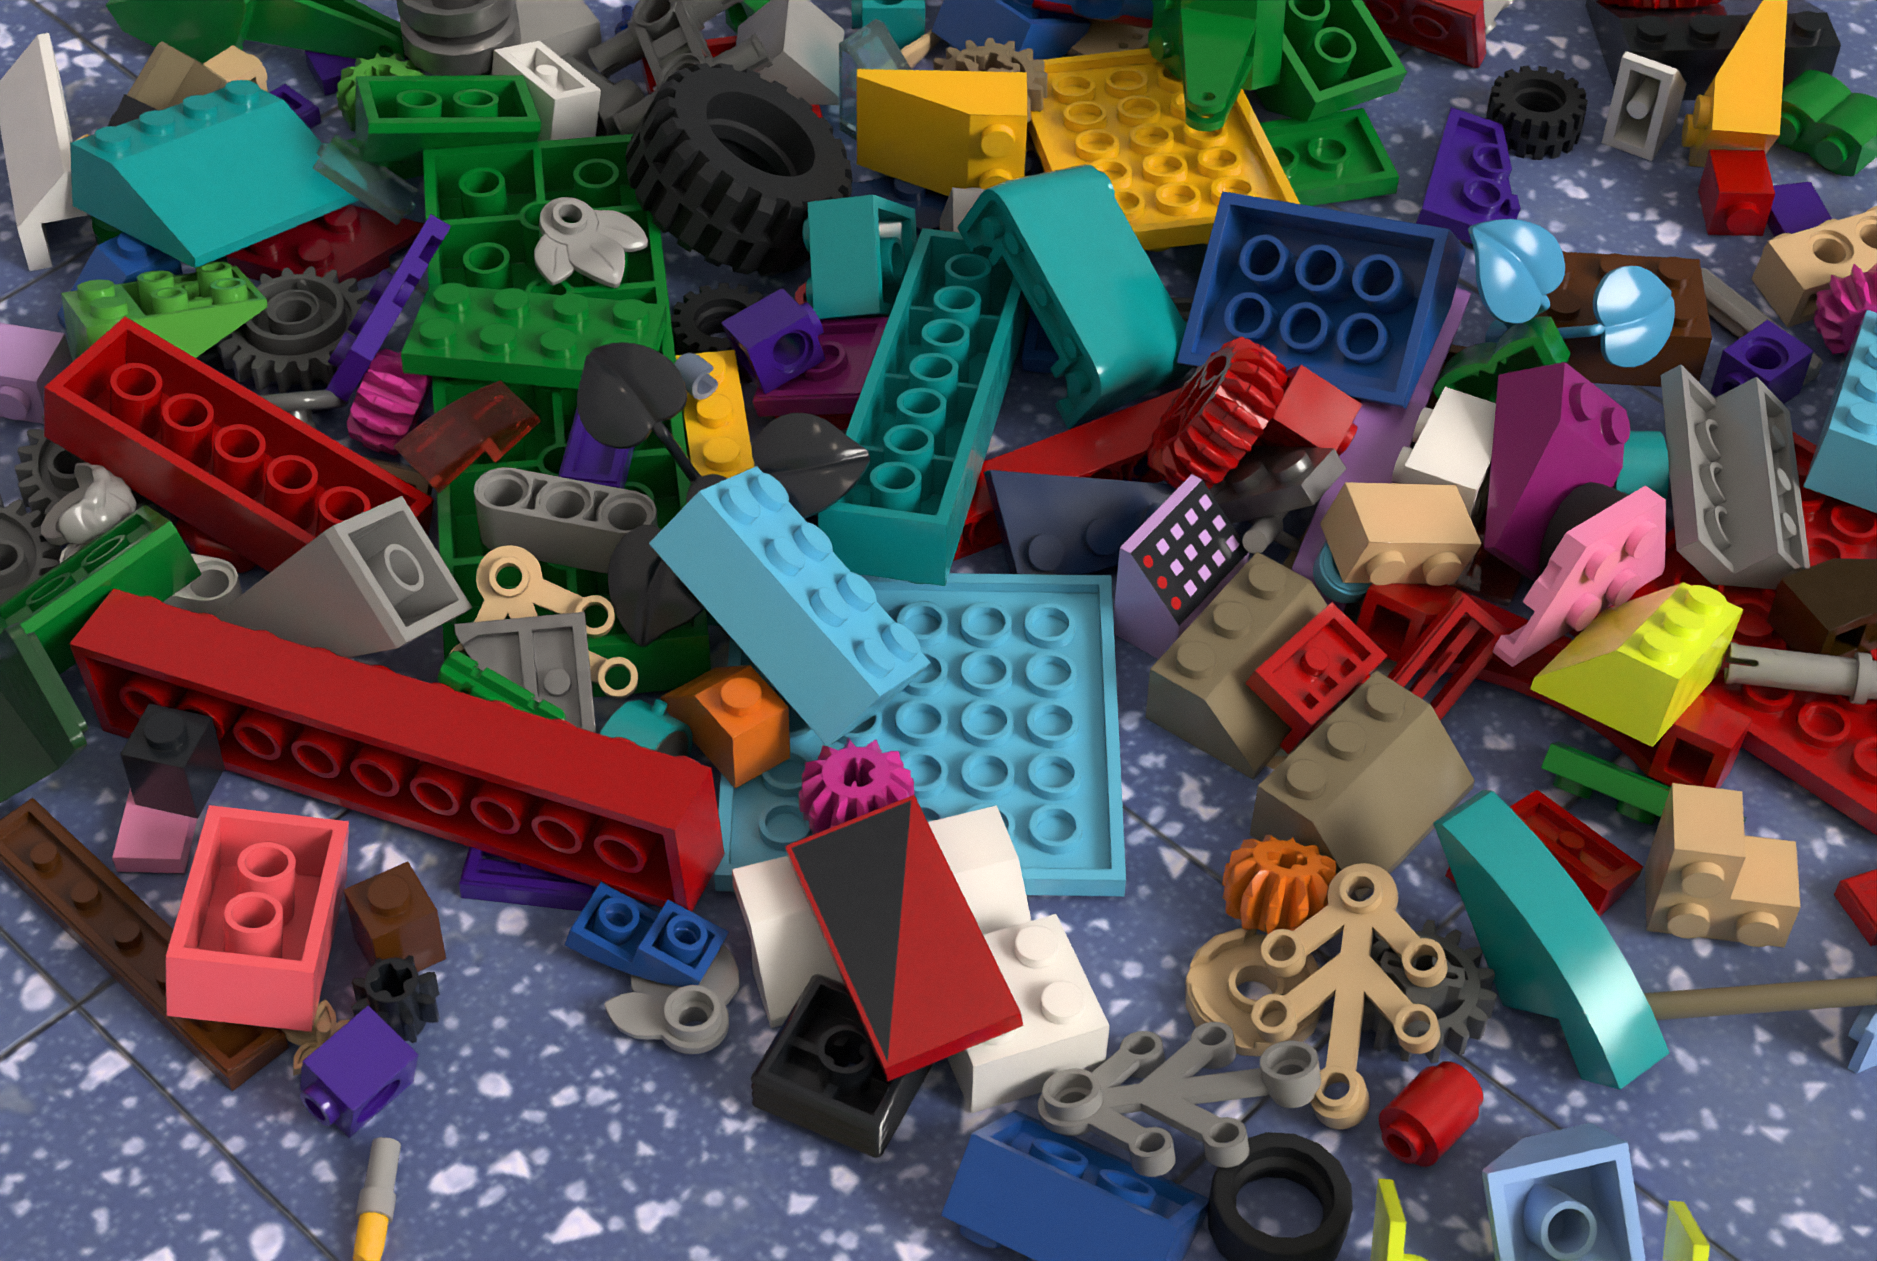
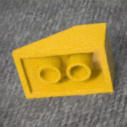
M1762 0L1705 94L1697 96L1693 114H1686L1682 128V146L1690 147L1689 166L1705 167L1709 149L1764 150L1766 155L1780 136L1787 0Z
M857 69V165L946 196L950 195L952 187L963 189L976 187L986 190L1004 181L1024 177L1028 116L1027 72Z

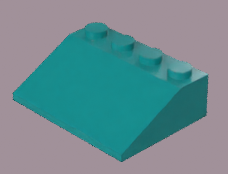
M247 80L228 82L222 89L205 95L186 97L183 103L160 111L144 112L138 119L116 127L99 128L93 135L70 143L73 207L193 268L212 262L363 199V188L283 99L260 89L258 84Z

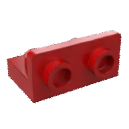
M1331 602L1258 667L1245 684L1292 728L1279 745L1289 755L1371 677L1388 655Z

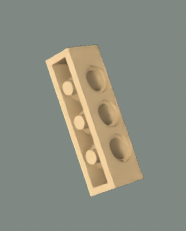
M1877 206L1870 208L1864 213L1841 220H1827L1817 227L1797 233H1783L1767 242L1751 279L1786 327L1813 320L1815 317L1814 311L1818 309L1816 305V292L1831 289L1829 285L1831 274L1845 278L1851 275L1853 263L1861 268L1863 272H1867L1877 263Z

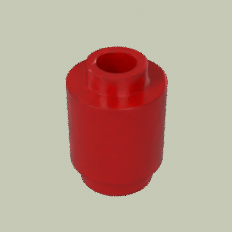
M1443 1061L1437 1066L1424 1068L1379 1114L1378 1121L1382 1132L1381 1137L1387 1150L1395 1158L1407 1164L1413 1163L1423 1167L1434 1165L1478 1119L1479 1107L1484 1100L1483 1091L1478 1081L1464 1067L1450 1061Z

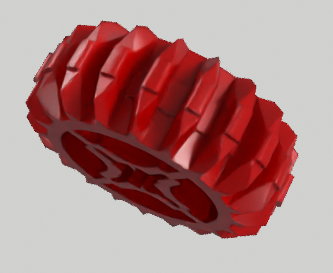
M1239 337L1223 344L1219 351L1211 353L1208 360L1202 366L1197 367L1194 375L1187 382H1184L1181 391L1171 400L1170 407L1160 417L1161 422L1152 433V441L1148 445V465L1158 472V477L1175 489H1178L1193 474L1202 479L1210 490L1214 484L1223 481L1227 472L1237 467L1241 458L1247 452H1251L1252 445L1257 438L1264 434V428L1267 423L1276 415V406L1283 400L1288 376L1286 375V367L1276 360L1277 356L1263 345L1254 343L1250 339Z

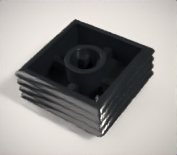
M815 974L809 980L751 1076V1081L753 1082L751 1085L753 1090L752 1104L761 1110L869 1156L878 1158L884 1153L934 1063L887 1081L845 984L821 974ZM849 1062L857 1064L855 1066L847 1067Z

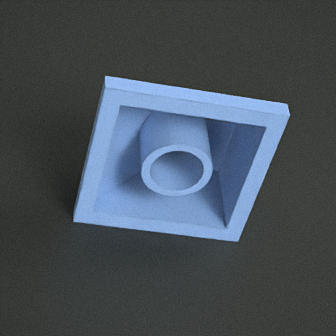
M1592 1123L1522 1138L1481 1170L1495 1261H1646L1628 1142Z

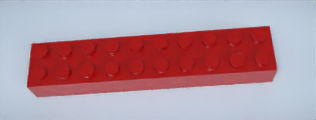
M113 588L69 643L102 730L129 739L149 703L210 716L213 718L225 770L598 887L600 882L630 898L661 908L669 899L692 912L725 855L712 768L701 765L694 759L686 756H671L638 746L626 738H611L578 728L563 719L541 717L515 709L503 701L481 699L455 691L442 683L421 681L395 673L382 665L361 663L338 656L322 647L311 648L278 638L266 630H251L221 621L209 613L191 612L165 604L152 596L141 597Z

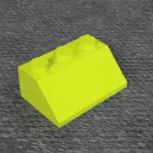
M1684 582L1630 600L1619 607L1607 608L1534 677L1530 689L1653 747L1717 676L1744 609L1727 602L1724 595L1715 589L1702 585L1691 586Z

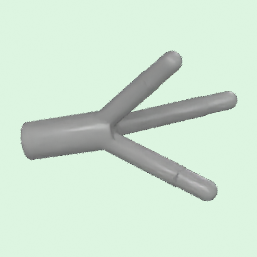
M1289 511L1247 520L1252 527L1244 534L1242 540L1244 548L1252 554L1256 552L1262 553L1273 541L1298 553L1303 541L1283 531L1282 520Z

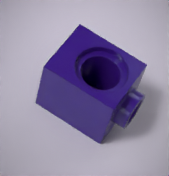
M783 288L721 322L732 350H735L739 368L764 394L769 393L826 360L818 340V336L822 335L824 330L816 312L807 302L799 305Z
M1767 319L1722 351L1710 393L1718 397L1758 377L1785 404L1801 392L1814 350Z
M367 1006L302 1061L299 1088L302 1091L300 1093L301 1101L318 1122L327 1127L334 1123L350 1138L414 1082L419 1054L374 1010Z

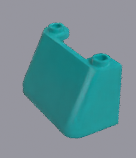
M1084 164L1004 181L984 190L958 225L957 229L970 252L986 246L993 249L988 255L993 267L1006 261L1059 356V359L1050 370L1055 379L1065 375L1067 396L1059 400L1055 406L1069 430L1177 381L1193 368L1177 363L1187 322L1180 315L1116 201L1113 185L1104 172L1098 171L1092 165Z

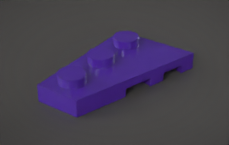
M1453 107L1450 108L1443 126L1416 224L1450 229L1457 239L1472 244L1468 231L1470 226L1491 220H1518L1517 217L1521 208L1518 195L1512 194L1509 175L1512 171L1502 124Z
M430 214L394 275L385 269L382 270L366 300H364L328 360L329 364L338 369L326 390L346 402L349 400L427 269L429 262L451 228L449 224Z

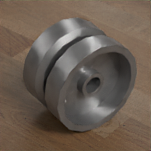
M396 0L405 55L416 67L433 75L465 76L483 74L492 70L495 49L520 45L521 43L516 0Z

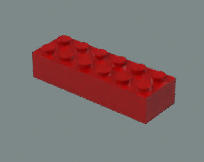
M126 316L44 386V437L91 465L104 466L114 476L122 478L135 492L270 573L333 525L400 496H403L423 530L429 536L434 504L432 497Z

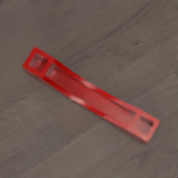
M1391 583L1387 585L1372 584L1368 587L1356 626L1388 655V659L1398 663L1457 591L1467 595L1511 633L1526 625L1529 620L1448 584L1433 586L1430 584ZM1465 613L1419 669H1426L1469 617L1468 614ZM1481 627L1445 672L1454 674L1488 631ZM1564 635L1513 667L1495 654L1476 677V679L1507 687L1543 701L1576 718L1603 735L1628 755L1647 776L1669 786L1672 783L1720 788L1731 772L1753 719L1699 695L1659 741L1651 747L1530 689L1534 677L1573 640Z

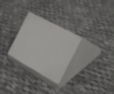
M770 0L738 26L736 46L756 33L772 60V66L757 72L760 73V78L771 83L774 80L788 88L786 90L797 99L802 97L809 104L839 105L844 29L811 1Z

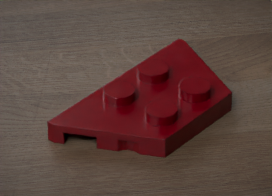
M349 204L228 254L226 257L231 267L237 266L247 278L260 281L261 274H266L272 279L281 277L284 268H290L293 274H303L308 267H314L318 277L322 278L328 272L336 270L339 283L350 278H355L359 282L364 278L379 274L383 269L389 268V256L409 244L412 245L425 223Z

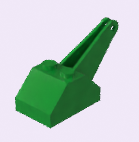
M109 0L105 5L123 32L155 48L159 42H165L201 63L207 62L232 45L243 50L242 44L245 40L354 59H373L377 52L381 57L389 58L396 53H400L403 61L406 58L400 22L375 11L357 0Z
M1152 0L1153 21L1152 29L1148 33L1149 49L1156 60L1164 65L1176 78L1182 79L1186 114L1185 122L1190 128L1198 131L1218 130L1226 123L1241 89L1252 91L1280 83L1286 0Z
M1286 0L1280 83L1256 89L1255 92L1267 111L1308 122L1398 91L1407 71L1362 0Z

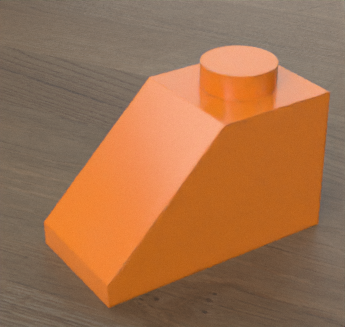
M751 665L715 667L661 696V700L668 704L666 711L670 716L689 725L693 734V742L735 789L790 758L789 707Z

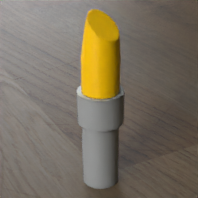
M375 1138L371 1143L364 1188L359 1192L355 1214L358 1225L354 1242L353 1261H380L383 1254L388 1225L392 1223L396 1203L394 1186L401 1150V1143L392 1138Z

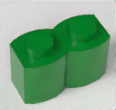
M1805 70L1782 89L1780 136L1776 142L1792 151L1809 153L1818 164L1833 173L1850 177L1855 176L1877 157V98L1863 93H1852L1841 81L1822 71Z
M1534 317L1529 321L1515 324L1499 338L1497 343L1485 342L1475 344L1455 354L1444 366L1433 391L1438 399L1444 388L1447 387L1496 403L1498 375L1561 362L1567 363L1571 353L1551 317Z

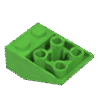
M209 262L195 268L196 272L174 276L169 271H149L138 275L137 281L115 285L110 280H90L80 283L76 291L61 293L68 346L72 361L78 358L125 316L197 358L268 307L267 299L237 266L231 267V264L226 262Z

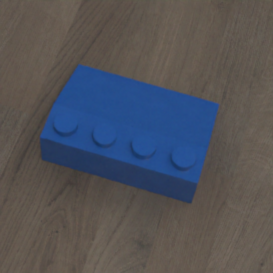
M1222 191L1177 363L1197 368L1208 360L1211 353L1219 351L1223 344L1239 337H1244L1254 343L1263 345L1277 356L1276 360L1286 367V371L1303 365L1353 399L1406 409L1451 308L1466 248L1451 230L1446 228Z

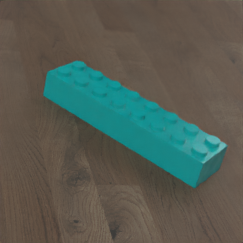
M922 228L846 431V435L868 451L871 458L870 463L860 480L845 496L826 510L818 513V527L830 539L833 547L832 551L850 572L858 575L903 580L914 584L946 585L1028 321L1030 304L1006 261L993 267L988 258L993 249L985 246L970 252L959 232Z

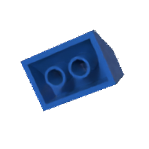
M1014 1110L971 1134L941 1216L960 1224V1233L970 1241L989 1248H1000L1001 1245H1004L1027 1256L1026 1261H1183L1208 1214L1209 1198L1162 1176H1142L1134 1171L1131 1162L1077 1137L1055 1133L1047 1129L1041 1121L1018 1110Z

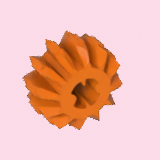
M1266 835L1263 841L1256 839L1243 840L1240 849L1231 852L1230 861L1226 863L1222 885L1224 886L1223 899L1226 901L1225 913L1232 918L1241 919L1242 928L1246 930L1258 929L1266 932L1267 935L1278 929L1294 931L1328 905L1327 892L1332 879L1337 874L1336 861L1328 856L1320 855L1319 847L1315 845L1303 846L1296 843L1294 837L1288 841L1278 840L1272 835Z

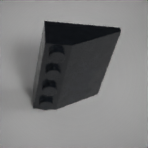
M1586 0L1585 6L1614 89L1622 56L1627 51L1678 69L1686 82L1682 100H1696L1698 95H1704L1762 0H1722L1717 4H1710L1708 6L1675 9L1619 6L1617 4H1606L1604 1ZM1787 0L1782 89L1805 70H1818L1832 76L1841 44L1827 12L1805 0Z

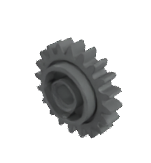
M308 267L303 274H293L290 268H284L282 276L274 279L266 274H261V285L256 288L266 297L268 307L216 343L217 352L221 355L224 369L234 368L236 380L239 382L254 377L257 390L264 389L272 381L277 382L280 393H286L291 385L301 384L304 391H311L313 382L320 380L328 385L338 369L329 364L328 360L370 291H358L357 279L355 278L339 283L336 270L328 272L322 278L316 276L314 267Z

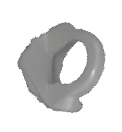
M77 463L74 474L79 488L63 497L48 512L41 525V534L50 544L59 546L68 543L79 545L91 541L136 511V501L131 488L122 478L114 476L104 466Z

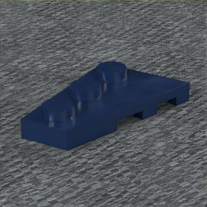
M997 470L983 472L1011 574L1083 575L1118 565L1120 547L1177 490L1170 484Z

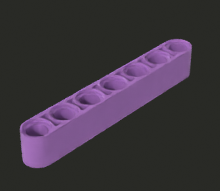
M1456 287L1451 308L1407 408L1361 401L1362 406L1353 420V423L1358 427L1357 432L1348 448L1339 456L1347 469L1321 497L1292 566V571L1312 581L1327 605L1333 602L1343 613L1347 603L1336 602L1328 598L1321 592L1314 580L1313 565L1326 540L1320 522L1345 482L1396 483L1392 481V474L1397 458L1404 446L1411 447L1419 415L1422 409L1428 405L1433 388L1472 294L1469 291Z

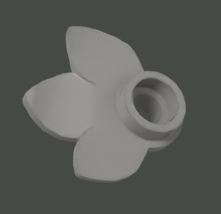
M561 197L548 202L540 213L539 229L543 236L534 249V261L540 274L551 285L561 283L575 270L596 282L612 288H618L621 284L625 268V252H634L646 248L648 240L642 228L627 215L613 210H593L587 203L579 199Z
M723 944L699 985L677 987L631 975L632 992L606 1001L605 1009L615 1027L630 1037L647 1040L662 1039L671 1049L684 1054L704 1053L718 1046L727 1035L729 1013L726 1006L739 989V970L733 955ZM690 1021L703 1022V1024L698 1026H685Z

